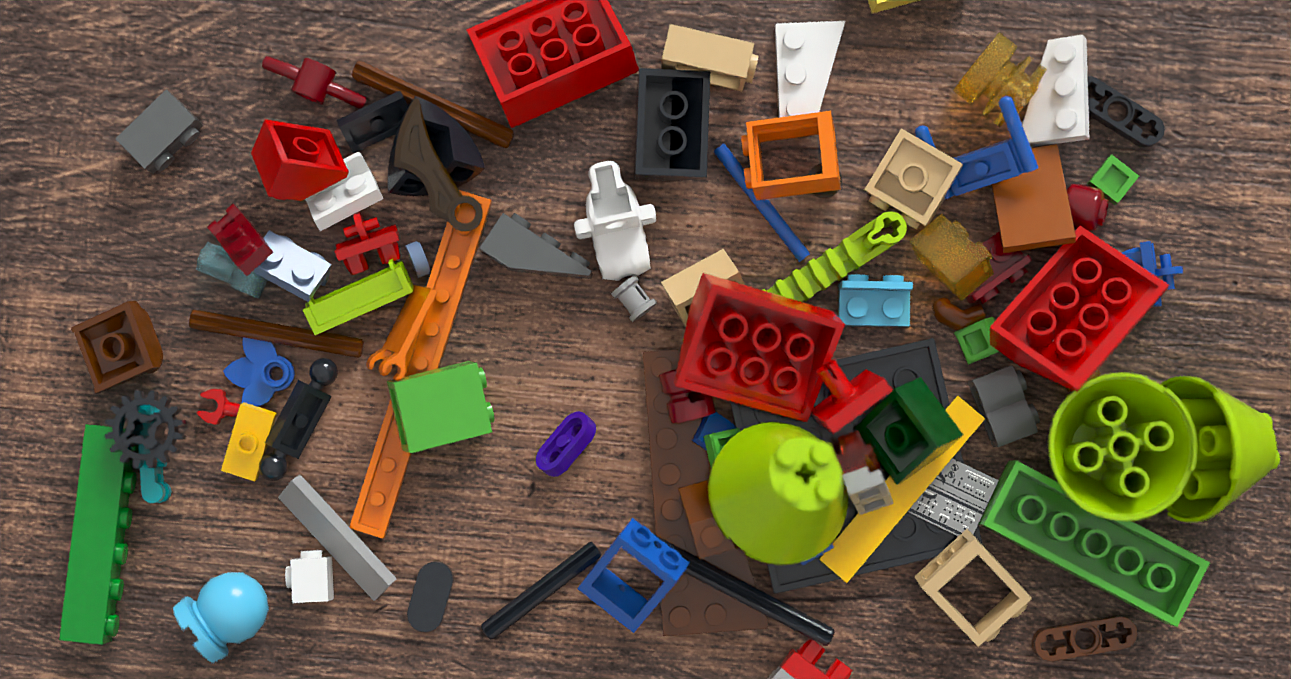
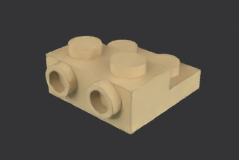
M901 128L864 190L871 195L868 201L885 212L889 206L901 212V216L906 224L916 230L920 224L927 228L944 201L946 193L962 169L963 164Z

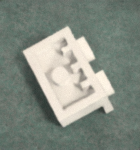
M356 152L343 159L349 171L347 178L305 199L313 220L320 231L383 199L377 182L360 152Z

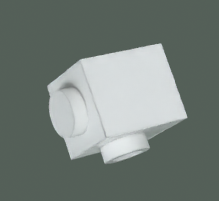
M322 550L300 551L301 558L291 559V566H287L285 570L286 587L292 588V603L333 600L332 556L322 557Z

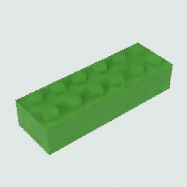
M1017 460L1008 461L978 524L1155 619L1178 627L1210 562L1130 520H1111L1087 512L1068 497L1058 482Z

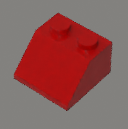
M265 119L251 152L267 195L279 200L303 201L347 178L349 173L333 135L328 129Z

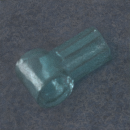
M207 242L197 259V271L231 284L230 287L260 299L267 279L254 272L246 276L235 265L223 247Z

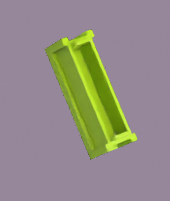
M390 259L388 262L389 267L315 300L312 296L310 301L305 303L306 308H303V312L314 335L412 293L414 285L403 261L395 264L393 259Z

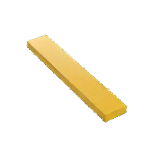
M958 395L946 408V412L964 435L942 455L902 483L896 485L891 476H889L885 482L894 504L862 515L858 513L833 542L834 548L824 553L819 559L844 582L848 583L985 420L981 414Z

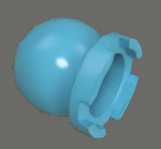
M228 572L211 578L201 588L197 601L186 596L173 607V610L181 628L184 630L189 626L199 639V641L193 644L195 648L207 660L214 663L228 655L227 643H241L252 638L266 620L268 601L263 587L256 579L244 573Z

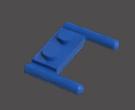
M1010 96L1002 97L998 104L1011 138L954 157L953 159L962 163L963 167L946 193L945 199L1039 168L1013 99ZM924 125L915 129L916 137L936 148L928 127Z

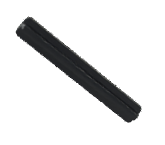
M588 542L483 622L481 629L490 640L496 638L601 557L600 550L593 542Z

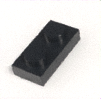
M400 90L338 119V126L353 154L395 135L408 104Z

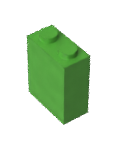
M466 361L405 376L400 381H387L401 447L407 453H414L492 433L490 423L494 422V412L490 402L485 401L483 388L487 387L486 376L482 367L478 368L476 362Z

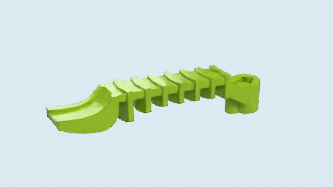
M884 212L843 239L836 248H829L818 259L815 260L813 258L802 269L792 271L789 277L784 280L779 279L773 284V287L768 290L763 289V291L800 302L808 301L817 292L826 290L830 284L837 280H842L851 271L858 270L895 246L906 234V222L896 212ZM891 226L894 230L891 234L882 235L875 240L872 239L883 227Z

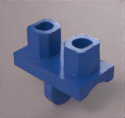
M1151 241L1140 242V247L1122 252V254L1156 277H1162L1163 281L1169 285L1167 290L1175 289L1173 276L1183 274V266L1172 267L1170 254L1159 255L1161 269H1157L1154 243H1151ZM1161 297L1152 307L1162 306Z

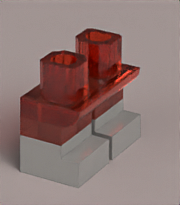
M859 431L839 437L838 440L843 454L837 455L836 458L840 464L848 494L859 515L894 504L887 484L880 472V463L871 444L865 445Z

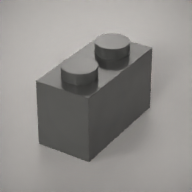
M166 89L115 139L144 169L154 174L157 170L159 172L165 170L174 161L175 157L173 155L182 146L187 147L191 145L200 135L198 130L204 125Z

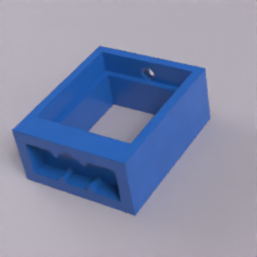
M632 518L577 589L634 633L675 585L690 562L684 559L675 549L670 548L656 537L647 527ZM621 548L663 580L662 584L648 600L606 568Z

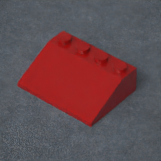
M532 0L467 29L468 35L511 128L639 72L632 45L608 0Z
M1079 226L1075 231L1076 242L1063 244L990 326V345L1017 365L1077 393L1169 287L1167 283L1082 226Z
M702 273L690 305L674 385L808 422L823 383L820 376L816 374V371L821 366L828 370L825 363L832 360L845 323L833 311Z

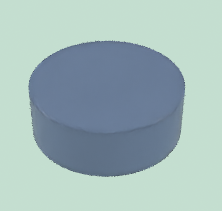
M415 241L405 245L417 278L430 274V267L420 242Z

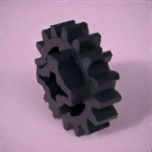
M137 390L134 394L135 400L129 396H122L121 400L124 406L122 408L118 406L110 408L116 414L115 419L105 420V424L113 427V432L105 434V439L115 440V444L109 449L111 453L122 451L123 453L120 457V462L128 463L133 458V468H142L145 461L148 468H157V459L162 463H169L170 457L168 452L179 453L181 451L175 444L176 440L186 439V435L179 432V427L187 424L186 420L176 418V415L182 409L179 406L170 408L169 405L172 398L169 396H163L158 401L159 395L157 391L150 390L146 398L143 391ZM151 405L160 411L148 415L141 406ZM127 418L126 432H123L124 423ZM142 423H151L152 427L148 429L150 436L140 435V432L144 429ZM168 426V435L166 440H164L165 427ZM143 444L151 453L142 454L133 450L132 447Z

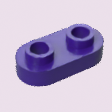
M580 411L568 415L539 449L536 455L537 467L550 477L559 476L567 471L592 441L596 432L595 422Z

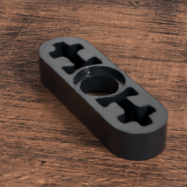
M1088 76V86L1093 88L1092 96L1099 100L1104 95L1109 97L1101 105L1099 111L1095 107L1100 102L1093 98L1088 99L1090 117L1138 147H1151L1162 139L1165 128L1158 116L1099 79ZM1111 103L1123 105L1126 110V116L1123 121H1114L1109 117L1108 106ZM1135 113L1138 115V118L1134 122L1140 126L1150 123L1152 125L1150 131L1154 136L1150 135L1147 138H1143L1141 136L1143 130L1133 124L1127 129L1125 125L1133 119Z

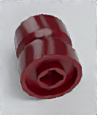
M677 369L659 374L663 393L671 398L666 404L671 423L685 422L716 413L713 396L674 385Z

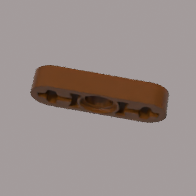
M1115 615L1039 629L1033 635L1031 645L1038 657L1046 661H1058L1129 648L1137 639V628L1129 618ZM1116 623H1119L1121 627L1127 628V633L1122 635V641L1119 642V639L1113 636L1103 637L1106 645L1101 646L1102 634L1098 625H1102L1101 631L1104 632L1116 630ZM1088 628L1093 633V643L1088 648H1079L1075 643V635L1078 630ZM1063 631H1067L1066 640L1071 651L1066 652V645L1054 646L1052 648L1053 653L1049 654L1048 650L1041 648V643L1046 642V635H1049L1054 640L1065 639Z

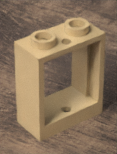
M670 24L662 56L661 69L711 71L710 85L743 92L745 82L752 84L759 55L752 54L754 43Z
M968 529L914 576L921 588L978 647L983 642H989L999 634L1001 626L1010 618H1015L1023 613L1027 603L1032 599L1026 590ZM979 555L1012 591L972 626L945 598L939 589L973 558Z

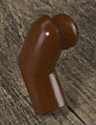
M939 298L932 307L937 321L953 330H960L986 319L980 304L961 310L951 304L949 299Z

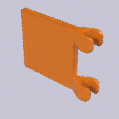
M414 285L413 292L409 294L383 347L368 358L366 363L368 369L372 370L374 363L381 359L383 361L379 366L380 375H388L391 372L392 364H395L397 373L393 380H402L406 371L405 355L437 291Z

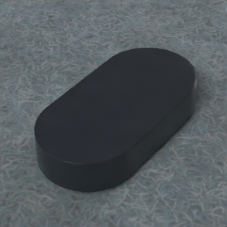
M429 562L418 573L407 611L408 621L417 631L430 632L436 629L443 621L454 583V575L451 568L443 562Z

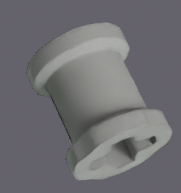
M635 275L611 293L615 299L618 298L631 314L629 319L632 322L641 318L657 304L656 300L650 299L639 286V280Z

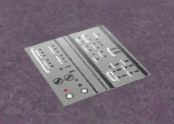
M951 459L940 472L945 477V483L943 484L942 479L937 476L924 491L929 495L938 494L936 498L930 499L921 495L908 512L957 536L966 529L974 534L999 480L959 461L956 462L955 459Z

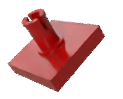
M833 359L825 363L829 371L826 368L824 369L823 366L816 371V374L820 376L832 395L812 409L811 415L817 423L834 434L890 393L892 389L884 378L867 369L849 381L838 366L837 361Z

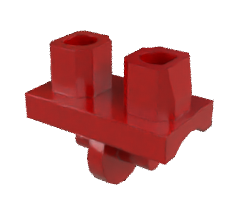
M361 212L353 214L355 224L343 228L346 238L358 234L359 236L337 243V250L334 251L337 260H343L350 274L355 275L369 269L364 252L377 249L382 264H387L390 259H393V261L400 259L399 231L396 224L368 233L369 230L380 227L377 217L364 221Z

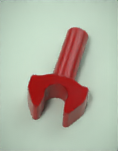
M210 389L200 394L203 398L214 399L218 404L215 412H197V415L205 422L219 425L226 416L237 417L240 404L230 402L226 398L225 390Z

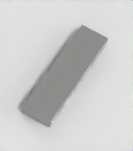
M300 474L291 480L278 498L370 598L375 601L395 582L396 577Z

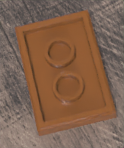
M1058 144L1031 148L1039 167L1036 170L991 184L1003 253L1076 242Z

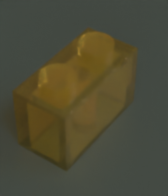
M941 214L909 241L916 258L962 301L994 274L989 261L992 256L982 243L978 241L974 244L967 238L969 237L968 232L958 221L955 220L951 223Z

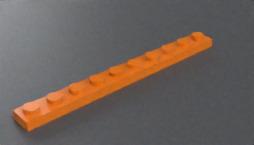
M459 190L462 195L476 198L481 204L483 210L482 220L475 229L470 231L455 229L447 221L426 286L437 291V294L405 355L406 371L404 377L440 367L492 205V200ZM462 203L456 207L454 215L459 222L469 223L474 219L476 212L471 204ZM391 399L349 526L350 529L382 539L386 536L412 453L402 450Z

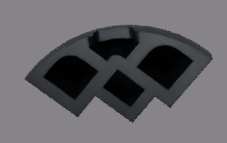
M415 96L413 100L416 98L420 100L425 125L432 145L456 186L460 187L474 179L485 168L481 154L473 139L447 112ZM410 103L400 121L390 153L388 193L402 196H427V189L420 178L406 169L394 167L396 142L402 121L411 105Z

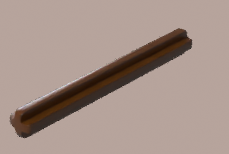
M358 61L353 68L351 76L355 80L387 95L401 90L407 104H410L415 96L424 99L447 112L466 131L503 148H508L514 138L512 129L370 64Z
M192 310L189 319V327L197 330L356 358L361 357L364 348V341L360 338L326 332L314 335L313 331L309 329L201 310Z

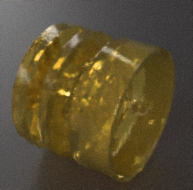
M999 32L953 91L969 104L974 103L983 94L989 98L982 111L984 116H987L996 105L999 106L998 102L1004 96H1010L1013 99L1016 110L1019 113L1039 89L1041 79L1047 69L1039 64L1030 76L1027 75L1024 70L1033 58L1028 55L1017 65L1013 64L1011 59L1018 46ZM1001 111L993 121L998 127L1005 123Z

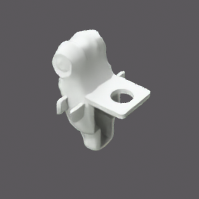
M614 161L596 163L588 171L591 190L586 198L587 218L575 221L576 236L578 239L592 237L602 279L619 281L627 276H640L651 269L648 244L643 226L656 222L655 208L652 204L639 206L634 191L621 179L618 164Z

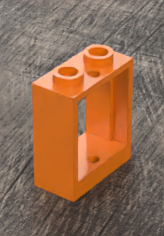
M831 111L746 122L747 135L741 136L743 155L749 156L750 167L744 168L745 184L747 189L753 190L756 200L841 190L835 126ZM819 135L823 174L764 181L760 142Z

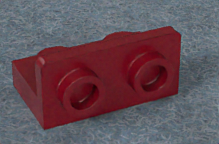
M997 232L945 269V271L969 304L978 299L984 304L1000 292L996 286L1008 279L1010 283H1013L1028 272L1025 265L1031 262L1032 259L1029 254L1024 256L1021 251L1003 253L1000 232Z

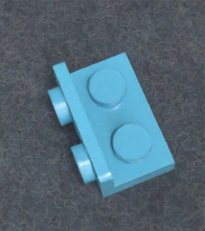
M847 275V281H841L838 284V317L845 323V326L910 327V291L913 290V282H904V276L899 275L883 276V281H869L868 275Z

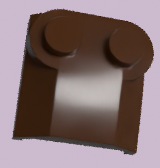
M127 301L71 327L95 387V394L116 387L141 375L154 373L162 365L163 351L150 316L137 301Z

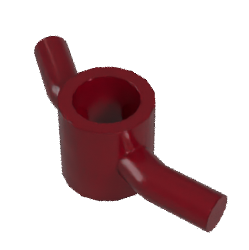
M266 56L263 59V69L293 80L294 84L290 91L309 101L323 105L326 96L329 95L358 109L363 108L366 102L365 96L334 83L333 80L337 72L320 62L304 58L299 68L270 56Z

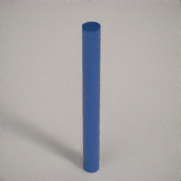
M722 144L715 149L714 154L796 259L801 262L810 255V252L768 199L756 200L753 190L746 188L744 168L728 147Z

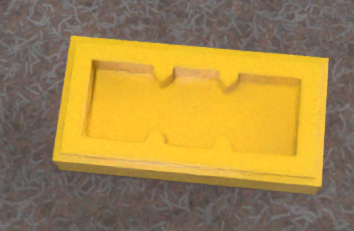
M245 402L240 404L221 471L254 482L258 479L260 473L259 462L265 455L268 446L265 441L273 428L277 415L276 412Z

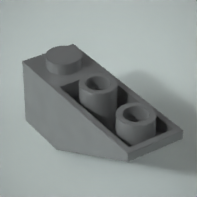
M502 213L479 248L482 253L512 272L590 279L593 275L592 271L588 269L589 261L575 252H572L570 256L558 249L561 243L544 232L541 237L528 230L531 224L515 213L511 218Z

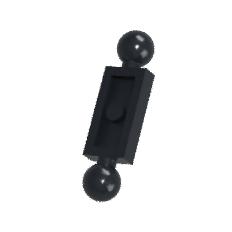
M320 358L312 363L309 370L311 378L309 384L298 379L265 441L267 445L274 448L273 453L264 455L259 462V472L266 480L277 481L284 477L288 468L287 455L299 459L332 397L322 391L324 386L331 385L338 376L337 366L332 360Z

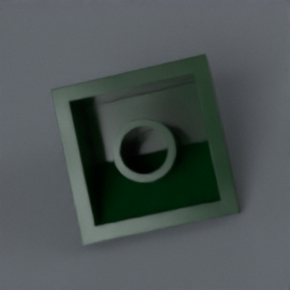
M921 377L895 388L855 427L896 485L902 483L938 458L964 435Z

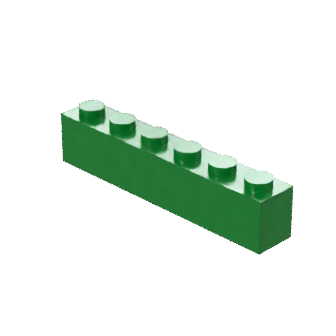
M85 424L59 637L61 641L103 645L112 642V637L117 635L119 629V615H115L116 603L121 600L124 589L123 579L119 578L121 565L126 563L128 556V545L124 543L125 529L130 528L132 521V509L128 508L129 495L134 493L136 487V473L132 472L133 458L128 463L120 462V457L123 452L111 453L109 450L115 444L114 439H105V434L113 432V427ZM138 446L132 447L133 450L139 452Z

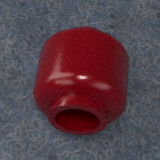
M1076 183L1069 185L1067 195L1074 230L1082 226L1089 232H1093L1097 226L1103 227L1109 205V199H1104V192L1099 188Z

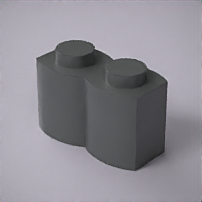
M1006 366L968 381L977 409L985 418L983 425L993 447H1001L1038 432L1036 424L1040 423L1039 415L1035 406L1032 403L1028 404L1023 391L1027 390V385L1020 370L1015 371L1013 366Z

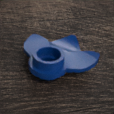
M243 337V350L246 357L232 362L223 370V373L233 384L245 388L242 394V403L245 402L258 407L268 403L276 391L288 388L294 380L295 371L288 359L278 356L271 342ZM276 367H280L283 370V376L279 380H274L271 375L272 370Z

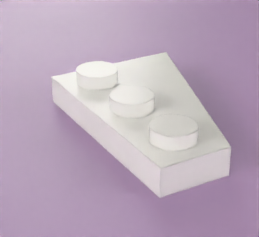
M845 21L775 24L779 117L820 111Z
M1083 35L1051 39L1047 42L1022 124L1031 147L1089 139L1087 40Z

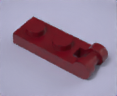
M232 203L225 210L227 214L218 222L214 220L207 228L217 238L235 265L248 276L274 251L246 215Z

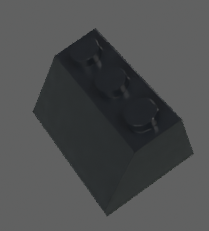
M639 68L637 76L633 181L674 182L707 178L711 71Z

